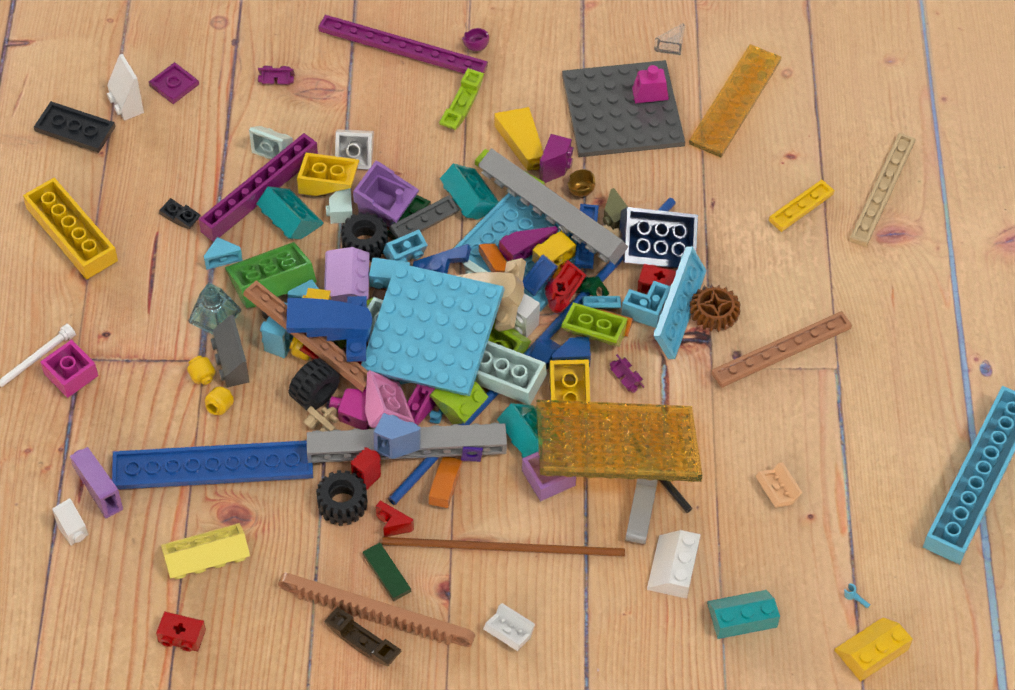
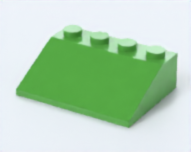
M295 242L225 267L240 300L246 308L256 307L254 303L243 295L245 289L256 280L276 297L288 294V291L311 279L314 283L317 282L312 262Z

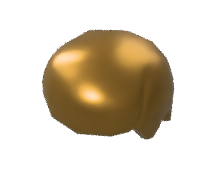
M580 169L570 174L568 188L571 194L584 197L593 192L596 183L594 174L590 170Z

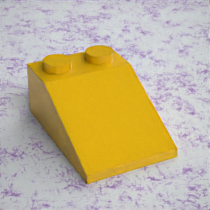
M305 153L297 177L298 194L319 196L351 188L359 160Z
M589 360L549 361L551 419L591 418Z

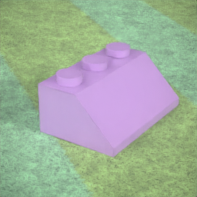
M354 247L326 251L324 290L331 291V300L347 302V296H367L368 300L369 252Z

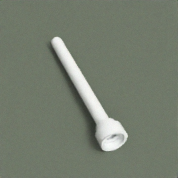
M67 323L62 326L56 337L0 379V387L6 385L63 340H71L75 337L76 333L73 328Z

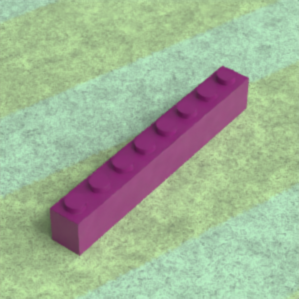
M305 133L299 136L200 217L201 233L213 242L217 237L220 238L258 206L257 202L267 187L280 188L300 171L305 153L318 154L317 142Z

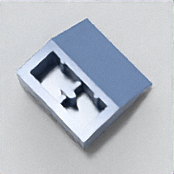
M383 413L374 430V450L380 455L391 459L418 451L421 447V427L413 422L403 421L395 415Z

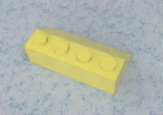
M240 523L161 545L169 576L174 579H181L186 574L192 572L202 573L206 571V568L213 566L220 568L225 566L227 562H241L250 556L245 534Z

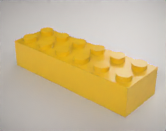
M55 177L23 195L26 209L86 280L118 261L115 247Z

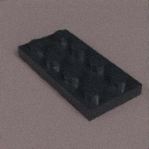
M50 101L34 125L35 132L99 153L116 126L115 122Z

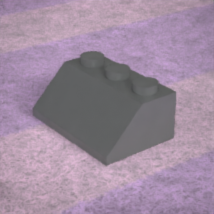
M229 315L213 330L214 338L210 339L213 350L217 349L218 354H215L216 363L221 365L222 368L219 370L221 381L225 380L227 388L249 383L247 362L234 315Z

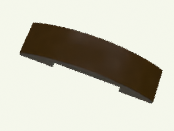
M339 607L324 621L346 643L382 665L389 666L402 652L400 648L387 639L381 640L356 623L353 616Z

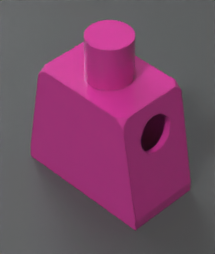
M651 65L648 67V70H641L637 73L632 88L635 103L669 100L663 69H658L657 66Z
M347 388L342 398L331 397L329 408L334 407L338 409V419L340 422L357 429L368 430L370 425L365 414L366 390L362 392L359 389Z

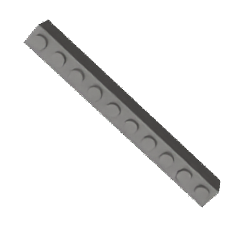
M492 148L478 166L483 170L481 173L489 180L491 177L494 178V183L500 188L504 186L508 188L507 192L513 197L519 196V200L527 207L529 205L533 206L532 210L540 216L542 214L547 216L545 219L552 225L555 223L560 225L558 228L566 235L571 233L573 235L572 238L579 244L581 242L585 243V248L593 254L595 251L599 253L598 257L604 262L608 263L610 261L615 265L628 249L626 243Z
M474 423L471 425L454 424L451 426L433 425L431 427H421L420 449L395 459L461 456L463 447L483 448L482 455L506 454V426L500 423L483 425ZM375 428L370 430L353 429L325 432L316 430L307 432L308 463L351 461L364 450V447L374 450ZM467 452L470 455L477 454L476 452ZM380 455V460L391 459L383 455Z

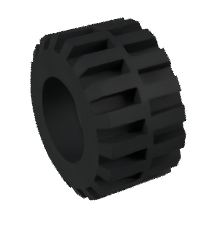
M359 212L358 215H351V218H347L345 223L342 224V248L354 247L369 252V260L371 262L373 258H380L381 254H384L383 250L386 243H388L386 223L383 222L381 217L378 218L376 214L370 215V212H366V214ZM363 235L371 236L369 239H359L358 237Z
M321 358L313 359L295 374L289 385L288 393L305 410H308L310 406L317 410L335 393L340 382V375Z
M337 470V473L331 472L329 477L324 476L322 482H319L318 489L316 490L317 504L320 515H323L326 521L330 519L331 524L335 525V523H338L339 526H343V523L350 525L353 520L357 522L359 516L363 517L365 514L364 510H367V489L361 477L358 478L356 473L350 474V471L347 470L345 473H342L341 470ZM342 493L352 496L346 502L332 500L334 496Z

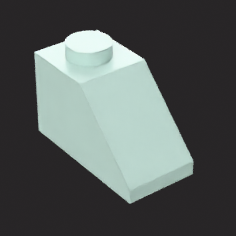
M351 188L336 191L329 197V205H326V216H330L331 224L345 223V220L351 218L352 215Z

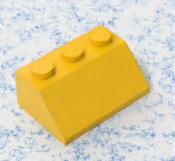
M882 617L835 648L834 651L861 682L908 651L913 638L900 623Z

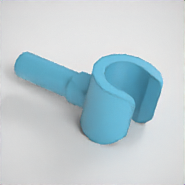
M848 584V588L852 592L844 589L846 599H855L866 608L871 605L856 593V586L854 584Z

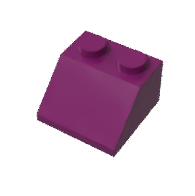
M550 134L540 159V180L545 183L564 176L567 169H571L573 158L571 157L574 147H571L572 139Z

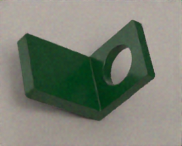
M599 276L585 277L575 292H589L591 296H597L596 291L600 287L602 289V296L609 295V291Z

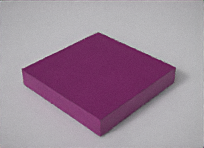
M175 62L149 81V86L172 104H175L199 85V80Z

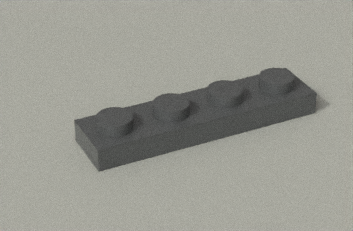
M448 195L391 225L389 230L396 239L416 230L422 232L458 213L460 209L451 196Z

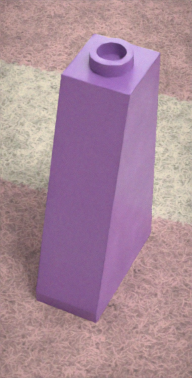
M86 447L71 455L70 459L75 471L105 519L122 511L123 506L117 487L90 449Z

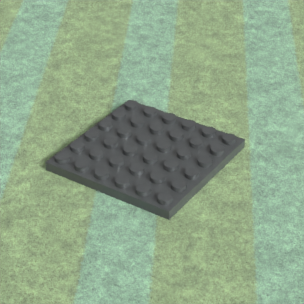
M666 60L562 71L578 157L685 146V138ZM651 65L657 66L658 69H663L669 100L635 103L632 88L637 73L641 70H648V67Z

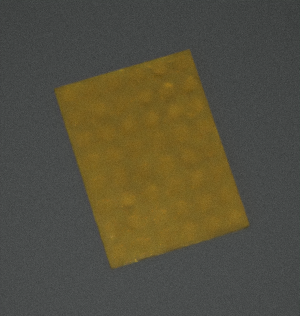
M536 399L539 475L702 482L703 474L692 406Z

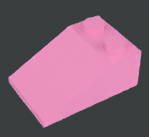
M369 370L367 372L365 414L370 427L376 428L383 413L395 415L403 421L414 423L400 383Z

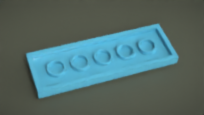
M686 247L684 254L681 256V262L676 270L674 281L670 286V292L665 300L663 311L659 316L657 327L654 330L653 336L668 359L676 358L691 316L690 301L693 294H696V291L701 288L707 271L693 247Z

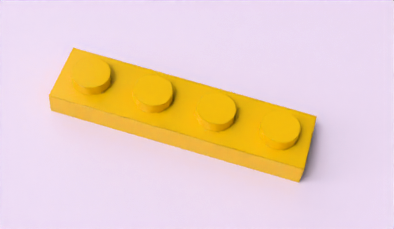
M821 179L769 216V222L782 232L833 196L835 190Z

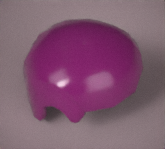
M474 28L465 32L462 40L468 50L478 52L487 47L489 34L484 29Z

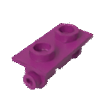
M263 66L258 68L260 74L258 75V82L262 84H274L275 78H278L277 84L279 85L294 83V76H291L295 75L294 69H291L289 66H281L280 68Z
M617 354L616 356L619 360H614L610 363V370L613 371L618 379L625 375L621 382L628 392H636L639 385L644 388V385L641 383L643 378L637 371L632 372L630 370L632 365L625 357L621 359Z

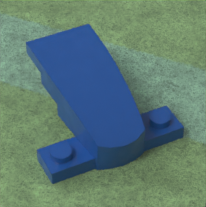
M347 296V302L315 298H287V333L307 332V337L327 336V341L347 339V362L366 361V343L370 338L372 328V315L367 308V296Z

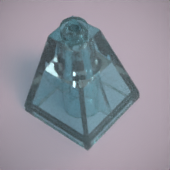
M208 282L199 294L188 322L213 334V330L229 315H234L236 319L241 312V308L221 288Z

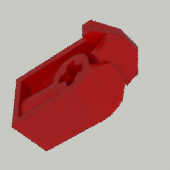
M569 260L559 265L545 287V296L548 300L549 308L557 314L568 306L569 301L586 277V274Z

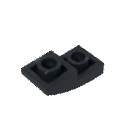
M172 198L159 210L160 215L187 229H190L201 217L199 213L189 206L185 205L183 207Z

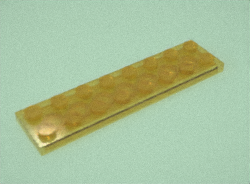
M749 44L691 136L689 145L722 158L780 64L782 57Z

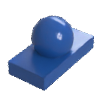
M543 254L524 277V288L535 296L558 266Z

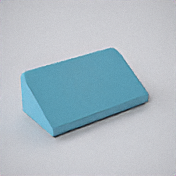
M582 296V305L594 309H620L621 298L620 296Z

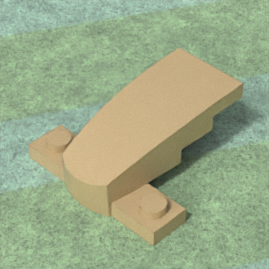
M522 258L506 262L504 273L479 272L456 275L500 285L505 288L494 326L497 331H504L515 327L517 310L524 295L523 277L526 261Z

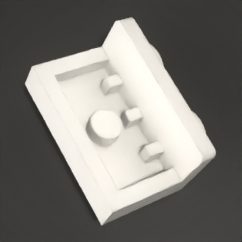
M501 603L496 614L485 623L483 630L518 651L530 639L535 624Z

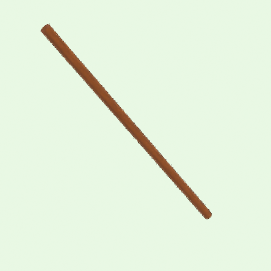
M382 537V545L625 556V548Z

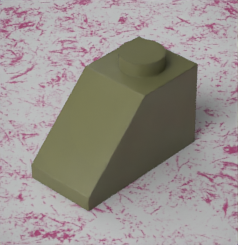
M614 188L610 190L604 210L603 222L604 225L611 226L613 230L616 228L620 230V212L628 206Z

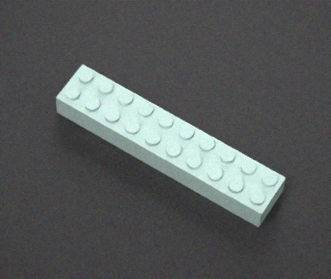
M373 297L367 307L372 315L370 338L383 300ZM488 341L475 381L481 387L530 405L547 375L546 363Z

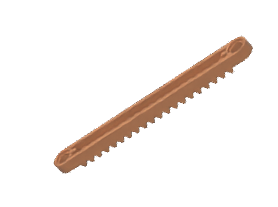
M283 573L278 582V586L281 589L297 594L300 600L306 597L307 602L313 599L314 604L321 602L322 607L329 604L330 609L339 607L345 609L347 613L351 611L353 616L360 614L361 619L367 616L368 621L376 619L377 624L383 621L384 626L390 623L393 629L399 626V631L406 628L407 633L414 631L415 636L422 633L423 638L430 636L432 641L438 638V643L446 641V645L454 643L470 647L476 636L470 629L290 573Z

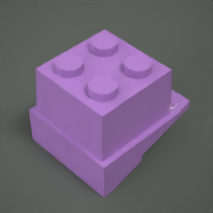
M375 161L354 189L353 197L354 202L358 205L359 212H362V214L370 212V215L376 214L390 228L394 222L397 223L419 192V189L394 174V171L382 163Z

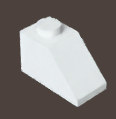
M70 498L52 508L58 529L70 545L81 542L88 536L86 525Z

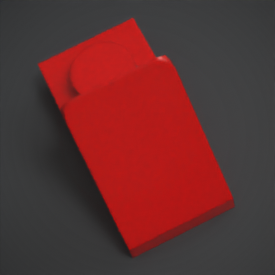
M381 500L377 503L376 516L379 520L386 523L383 528L384 537L410 533L414 530V519Z

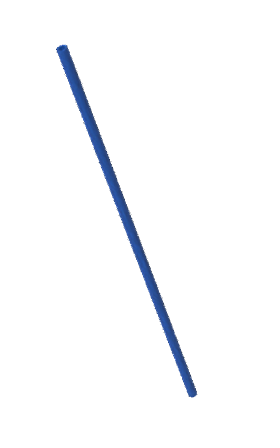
M668 198L658 210L670 211L676 204L675 200ZM623 255L615 265L609 261L596 276H599L601 281L604 282L623 261ZM589 292L580 293L523 354L530 356L538 340L550 339L562 327V323L573 302L582 305V296H591ZM489 390L486 393L488 398L465 423L458 425H470L499 393ZM440 457L425 458L392 493L388 500L393 505H396Z

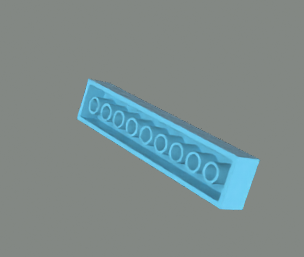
M1005 386L1001 387L923 544V548L959 565L1015 454L1014 390Z

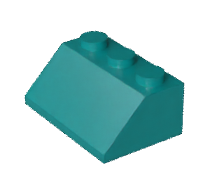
M453 163L440 178L444 184V189L451 194L453 201L461 208V213L466 218L477 220L483 218L499 203L474 168Z
M267 187L257 202L261 212L270 217L272 223L280 228L289 239H303L324 224L291 189Z
M511 403L497 418L500 424H505L506 433L510 437L511 443L521 452L522 458L539 452L541 463L543 449L558 443L562 451L565 449L534 405Z
M767 590L707 601L717 639L778 627L780 614L775 598Z

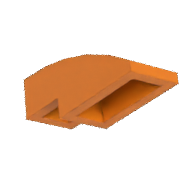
M452 457L442 458L429 493L430 505L449 508L463 463L461 459Z

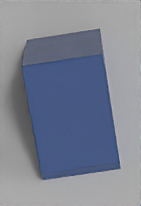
M551 339L538 340L530 357L545 362L547 370L549 368V361H552V354L561 346Z

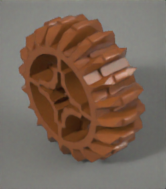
M711 284L709 288L704 285L702 290L698 289L696 294H693L690 301V313L692 320L696 321L697 326L703 325V330L710 328V332L716 329L719 333L721 328L726 331L728 326L732 327L734 322L738 321L741 304L738 301V296L734 295L733 290L728 291L727 286L722 289L720 285L713 287Z

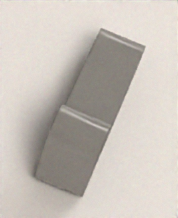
M640 462L625 541L646 544L660 465Z

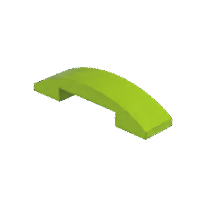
M469 68L466 70L461 80V87L449 109L445 110L439 125L456 130L462 124L478 94L484 73Z

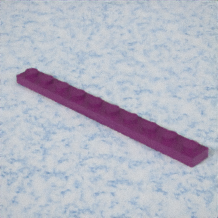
M324 15L318 26L319 32L464 74L468 68L485 73L488 66V61L329 15Z

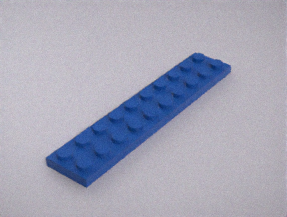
M307 440L113 451L112 481L117 489L313 478V463H308Z

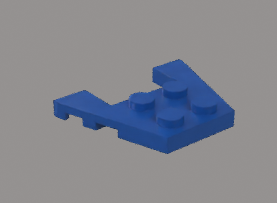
M465 244L414 261L413 266L447 274L450 263L468 262L471 247L469 244Z

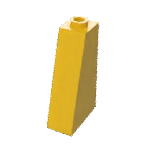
M526 107L494 113L495 128L527 171L540 169V159L544 151L530 108Z

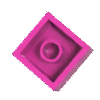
M72 339L40 361L44 375L67 398L98 377L96 364Z

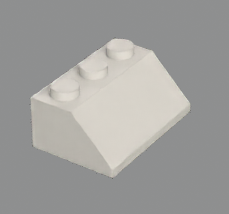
M679 530L659 535L647 590L687 599L701 534Z

